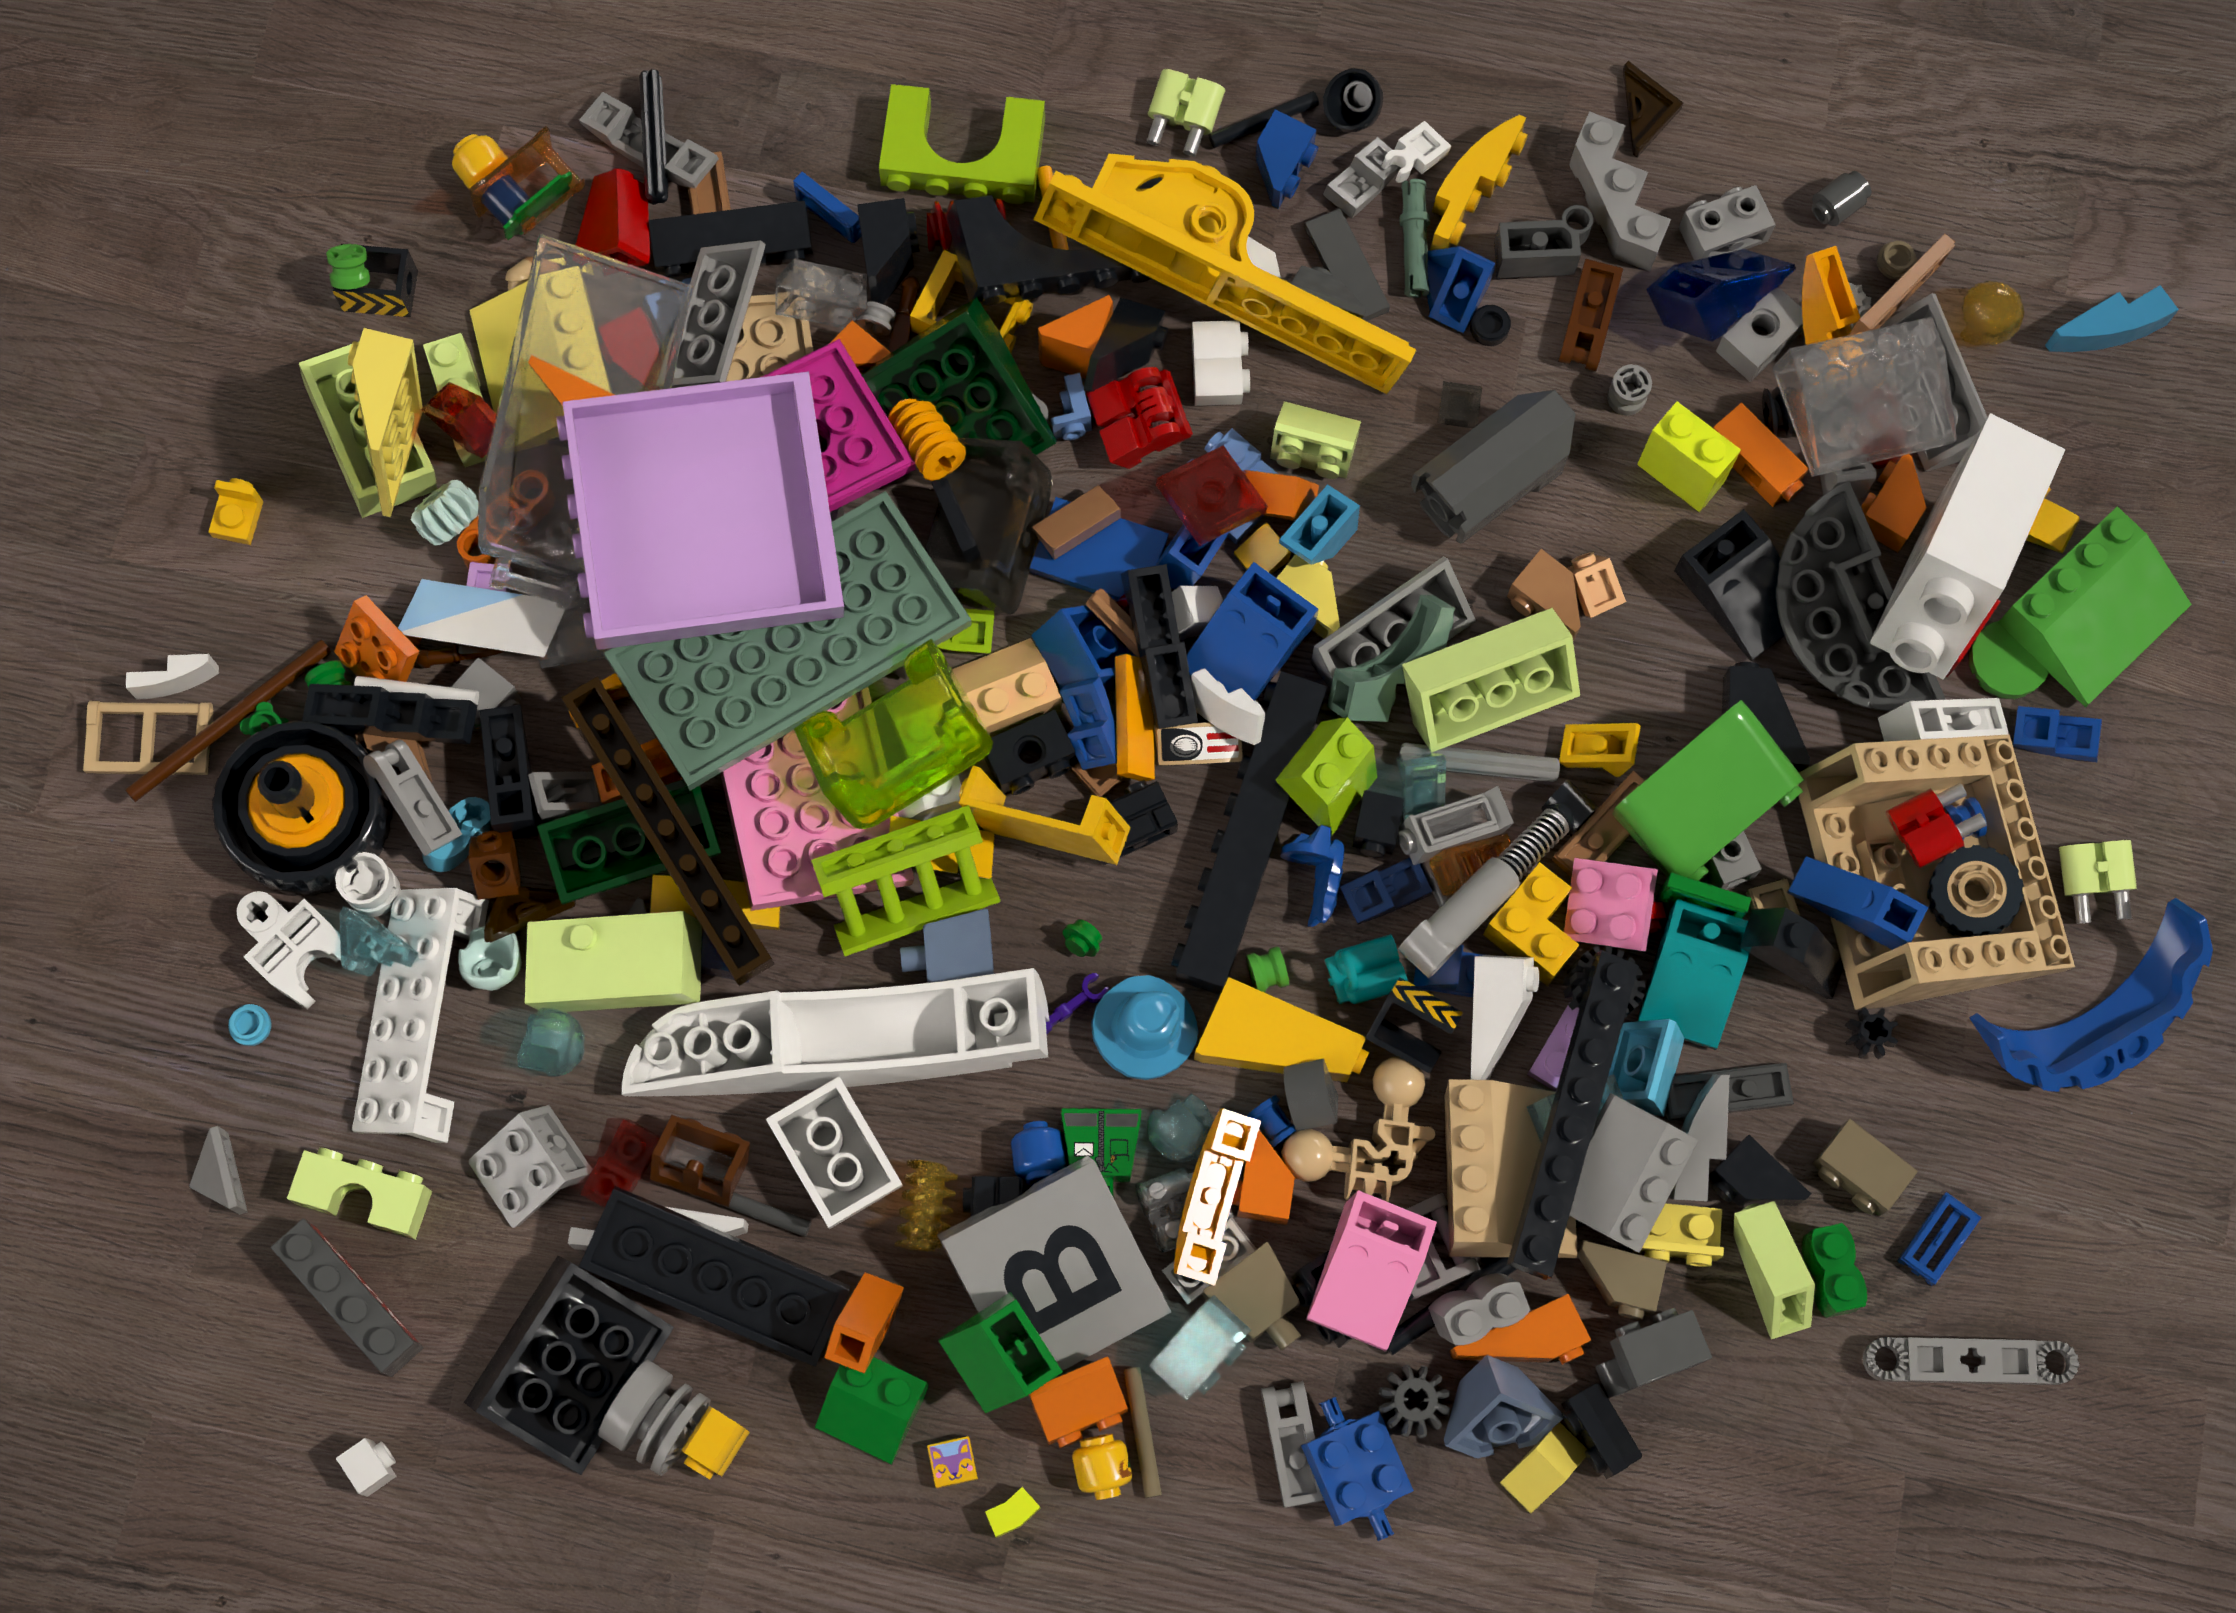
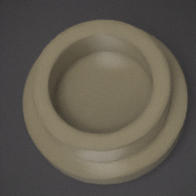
M1903 241L1885 244L1877 255V266L1880 272L1886 277L1899 280L1917 262L1913 248Z

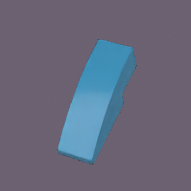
M2161 285L2129 304L2122 294L2118 292L2056 329L2045 346L2049 352H2080L2123 345L2165 327L2179 309Z

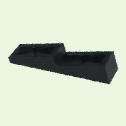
M1167 564L1127 570L1120 575L1156 729L1198 723L1184 642L1180 643Z

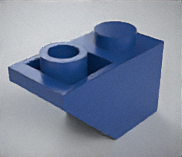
M1276 109L1257 140L1255 158L1271 205L1279 209L1285 197L1291 199L1294 196L1301 180L1298 177L1299 172L1303 166L1307 168L1311 166L1319 147L1314 145L1316 129Z

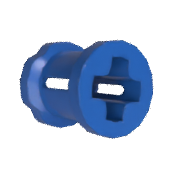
M1277 1095L1270 1097L1247 1115V1117L1261 1121L1259 1128L1273 1149L1279 1147L1291 1134L1296 1132L1294 1124L1291 1123L1278 1105L1280 1099Z

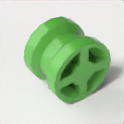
M343 244L332 247L326 252L327 262L333 269L329 276L331 285L334 288L345 290L357 289L370 282L369 270L364 267V262L367 260L366 248L357 244Z
M1278 946L1270 948L1263 955H1257L1256 953L1246 955L1249 975L1255 989L1265 993L1267 988L1277 985L1280 988L1289 986L1288 972Z

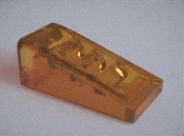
M1505 833L1447 848L1431 858L1429 864L1442 895H1453L1482 866L1478 853H1480L1484 863L1490 858H1494L1492 848H1495L1499 857L1511 844L1508 834ZM1463 858H1465V860H1466V863H1467V865H1468V867H1469V870H1470V872H1471V875L1469 874V872H1468V870H1467V867H1466V865H1465V862H1464Z

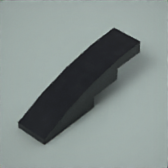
M309 684L302 722H321L322 725H331L344 732L381 737L470 744L478 705L471 700L434 699L426 693L389 692L383 687Z

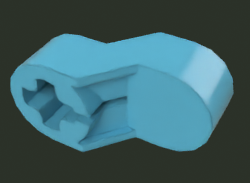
M468 797L450 808L449 813L463 835L427 856H424L422 853L423 862L428 868L437 872H447L465 861L469 855L471 836H478L491 829L490 807L487 801L482 798Z

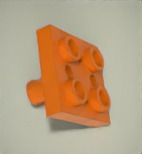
M365 595L353 602L334 653L356 676L407 682L419 654V650L415 646L420 644L419 641L422 638L404 635L371 599Z

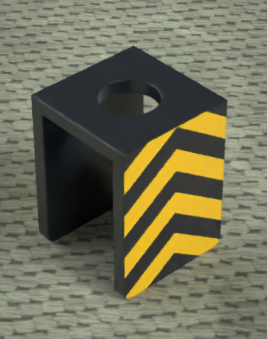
M361 245L366 248L367 260L364 262V267L369 272L398 274L396 290L361 287L345 290L333 287V294L341 309L345 312L411 317L418 269L409 250Z
M1399 977L1370 1028L1366 1039L1423 1071L1431 1073L1442 1052L1385 1020L1386 1014L1392 1003H1395L1452 1034L1463 1012Z

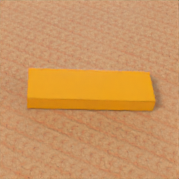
M1128 654L1115 656L1117 775L1138 781L1155 780L1154 719L1141 660Z

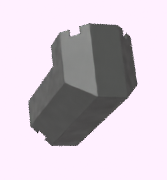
M1556 390L1517 395L1413 474L1411 487L1414 493L1421 489L1425 496L1419 502L1423 511L1444 535L1450 538L1457 533L1456 541L1460 544L1464 543L1529 492H1539L1562 474L1570 454L1576 413Z

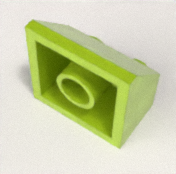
M1348 717L1322 721L1280 773L1276 782L1318 827L1320 825L1331 827V836H1333L1360 801L1364 790H1368L1377 779L1374 745Z

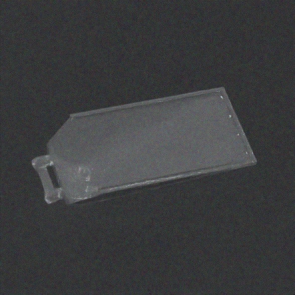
M540 234L535 248L479 486L478 547L482 554L496 558L490 576L489 587L502 590L503 587L555 602L556 607L569 610L574 600L577 583H579L578 573H585L584 558H575L572 534L580 533L578 518L570 519L567 495L575 494L573 479L565 480L562 455H569L568 440L560 441L556 416H564V410L529 366L528 361L531 355L615 395L669 389L672 387L693 290L692 285ZM510 563L563 578L561 587L510 572Z

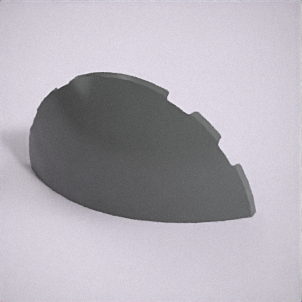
M1847 481L1822 496L1805 512V516L1800 520L1794 531L1790 533L1779 561L1780 568L1778 586L1776 587V599L1780 623L1786 640L1801 665L1817 682L1822 683L1826 688L1836 693L1839 698L1867 709L1892 711L1909 701L1946 700L1935 675L1929 672L1915 673L1908 671L1896 664L1891 658L1890 653L1870 644L1893 590L1878 559V556L1882 555L1850 481Z

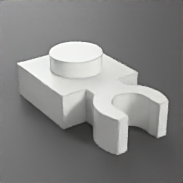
M1424 121L1398 139L1395 150H1391L1386 154L1381 167L1385 170L1391 165L1399 166L1401 169L1395 180L1398 183H1402L1408 179L1413 167L1423 174L1448 156L1451 145Z

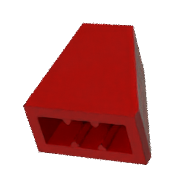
M615 168L593 178L572 261L602 277L649 263L648 199L645 197L644 184L634 179V175L631 172Z

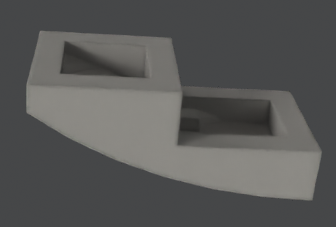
M1377 137L1357 153L1351 165L1326 186L1323 195L1350 218H1353L1388 185L1401 169L1397 165H1391L1385 170L1381 167L1386 154L1393 149Z

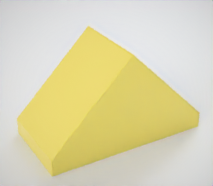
M1559 1422L1502 1479L1500 1484L1531 1514L1570 1477L1586 1458L1585 1451L1588 1449Z

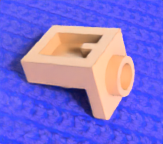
M1589 552L1571 560L1572 566L1567 569L1573 572L1575 590L1585 617L1592 618L1626 602L1610 558L1594 555V552Z

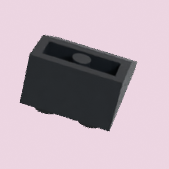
M1743 509L1681 556L1674 572L1748 659L1753 661L1785 636L1780 623L1776 599V587L1778 586L1780 568L1779 561L1781 557L1768 536Z

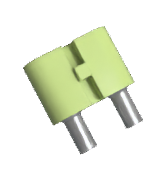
M1163 69L1148 111V116L1154 120L1147 142L1151 145L1159 146L1166 124L1172 126L1178 124L1184 126L1185 130L1190 131L1183 153L1195 157L1202 135L1212 133L1225 88L1206 79L1197 77V80L1189 78L1188 74Z
M2131 840L2059 847L2064 895L2072 896L2074 899L2077 924L2091 922L2088 895L2094 893L2113 892L2117 920L2132 919L2129 891L2137 889Z

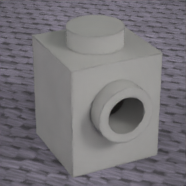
M1744 831L1704 865L1709 871L1707 874L1713 886L1725 890L1753 880L1762 870Z

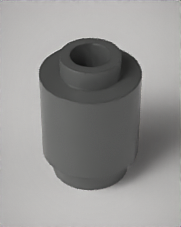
M1859 172L1843 173L1813 195V214L1822 224L1837 226L1866 205L1867 198L1872 193L1871 187Z

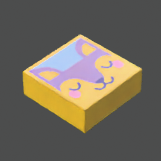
M969 1436L927 1445L936 1489L978 1480Z

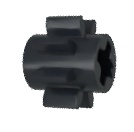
M1863 1007L1858 1011V1017L1861 1022L1850 1019L1845 1024L1848 1029L1852 1030V1036L1845 1043L1846 1045L1854 1044L1859 1049V1058L1864 1057L1868 1052H1873L1877 1059H1881L1885 1055L1883 1045L1894 1047L1898 1043V1040L1891 1036L1892 1029L1898 1023L1897 1021L1889 1022L1884 1017V1008H1881L1876 1014L1870 1015L1867 1008ZM1869 1026L1875 1028L1874 1036L1877 1038L1874 1041L1868 1038L1869 1031L1866 1028Z

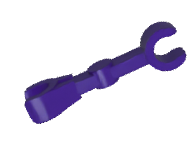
M1097 973L1087 975L1082 983V992L1068 1003L1061 1004L1053 1011V1014L1049 1016V1021L1046 1022V1035L1052 1030L1054 1025L1065 1021L1073 1014L1074 1010L1086 1001L1091 1003L1100 1002L1102 997L1109 991V987L1104 988L1099 994H1093L1088 990V985L1099 978Z

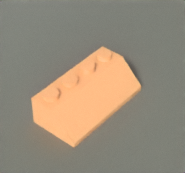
M1031 638L882 697V701L912 771L979 745L989 738L1054 709L1056 713L1062 711L1061 695L1045 659Z

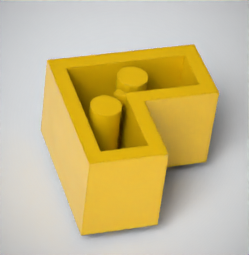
M1539 862L1490 921L1483 935L1509 956L1534 957V967L1539 969V980L1548 986L1573 956L1579 944L1549 921L1551 916L1567 898L1572 887Z

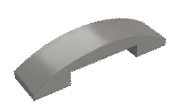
M602 92L579 119L580 123L608 146L644 168L641 119L635 116L631 107ZM665 133L667 165L664 169L667 172V180L681 186L696 188L719 160L718 156L689 139L683 143Z

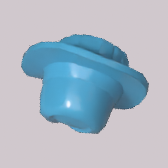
M1150 975L1129 977L1116 984L1102 997L1095 1007L1091 1022L1093 1042L1104 1060L1114 1070L1123 1075L1143 1080L1163 1077L1178 1069L1191 1054L1198 1036L1197 1021L1186 998L1169 983Z

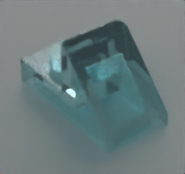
M1432 752L1397 757V765L1402 781V798H1405L1402 809L1404 820L1409 815L1413 814L1414 816L1445 806V755Z
M345 906L340 911V949L343 968L365 976H371L379 963L390 967L394 962L408 967L412 966L419 953L374 917Z

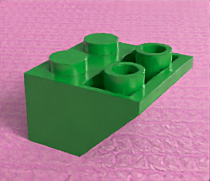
M1011 1292L938 1339L985 1413L1028 1396L1063 1372Z

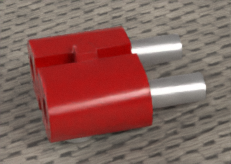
M1961 783L1937 795L1932 789H1928L1886 810L1887 818L1901 843L1905 844L1908 854L1918 868L1963 847V837L1987 826L1981 813L1957 825L1954 824L1949 814L1945 813L1943 807L1967 796Z

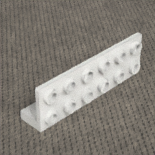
M458 888L406 889L398 891L397 898L394 900L391 908L352 1126L353 1132L360 1134H407L434 1143H448L454 1102L427 1094L426 1089L453 935L470 940L471 931L484 927L489 900H478L476 895Z

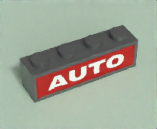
M304 1218L301 1219L270 1247L381 1373L393 1377L424 1348L314 1224Z

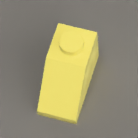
M1295 554L1278 575L1277 579L1319 609L1316 625L1312 630L1325 639L1340 628L1332 572L1328 570V565L1324 561L1311 565Z

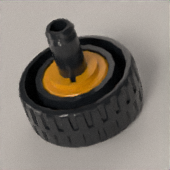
M289 721L269 726L251 735L249 739L234 750L230 758L224 763L222 771L216 780L215 793L212 798L214 827L220 835L219 841L230 858L248 876L273 891L279 890L284 894L293 896H316L320 893L336 891L335 876L337 870L344 867L348 873L353 871L358 866V862L353 859L358 853L367 852L379 857L391 829L390 820L392 819L393 808L390 800L377 779L367 773L363 764V759L369 752L352 736L346 735L343 731L331 725H322L321 722Z

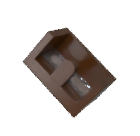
M671 1115L652 1153L650 1180L729 1207L734 1190L748 1163L750 1142L741 1139L736 1134L730 1132L723 1133L703 1126L694 1119H683Z

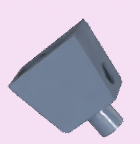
M988 909L928 923L923 926L924 945L900 947L902 972L927 970L928 983L994 974Z

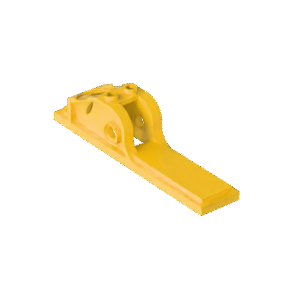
M1108 154L1092 188L1084 185L1075 176L1064 175L1055 171L1034 217L1035 221L1385 394L1389 393L1411 363L1416 349L1409 346V342L1254 266L1246 248L1247 238L1254 222L1252 201L1247 192L1238 183L1222 175L1212 166L1202 165L1196 161L1169 159V162L1137 160L1132 155ZM1162 178L1158 184L1151 188L1138 189L1140 185L1151 179Z

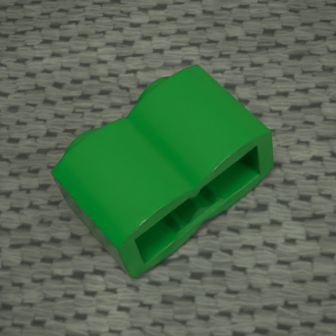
M1843 1223L1813 1229L1804 1235L1802 1239V1255L1808 1270L1814 1276V1300L1821 1314L1825 1318L1852 1313L1865 1307L1867 1302L1866 1283L1861 1272L1854 1265L1856 1249L1848 1228Z

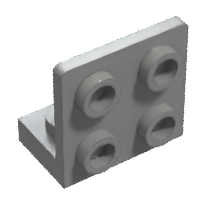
M549 1105L520 1112L469 1159V1165L513 1228L520 1226L560 1189L582 1183L594 1173V1170Z

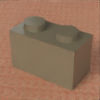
M1851 1119L1839 1127L1812 1163V1165L1819 1169L1818 1175L1824 1182L1834 1188L1841 1186L1853 1196L1851 1200L1860 1210L1869 1215L1875 1213L1878 1216L1890 1210L1918 1173L1915 1168Z

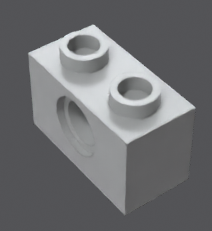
M1777 285L1766 295L1761 291L1757 293L1745 307V310L1748 312L1740 320L1733 317L1719 332L1722 339L1716 352L1749 382L1758 376L1803 332L1802 307ZM1752 327H1762L1767 331L1768 335H1758L1753 331Z

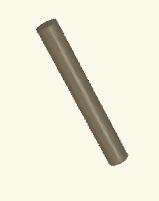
M1140 1367L1124 1369L1145 1498L1162 1496Z

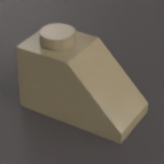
M1583 1241L1578 1246V1258L1607 1305L1619 1308L1618 1315L1633 1320H1643L1644 1315L1651 1316L1656 1312L1667 1262L1588 1241Z

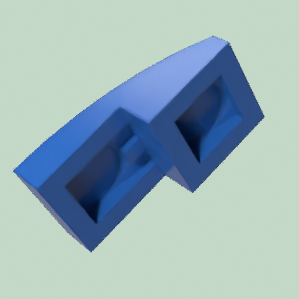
M1095 677L1066 684L1060 690V694L1074 725V728L1068 733V737L1076 752L1082 770L1117 763L1116 728L1101 678Z
M2018 706L2013 747L2054 757L2097 762L2102 719L2060 715V710Z

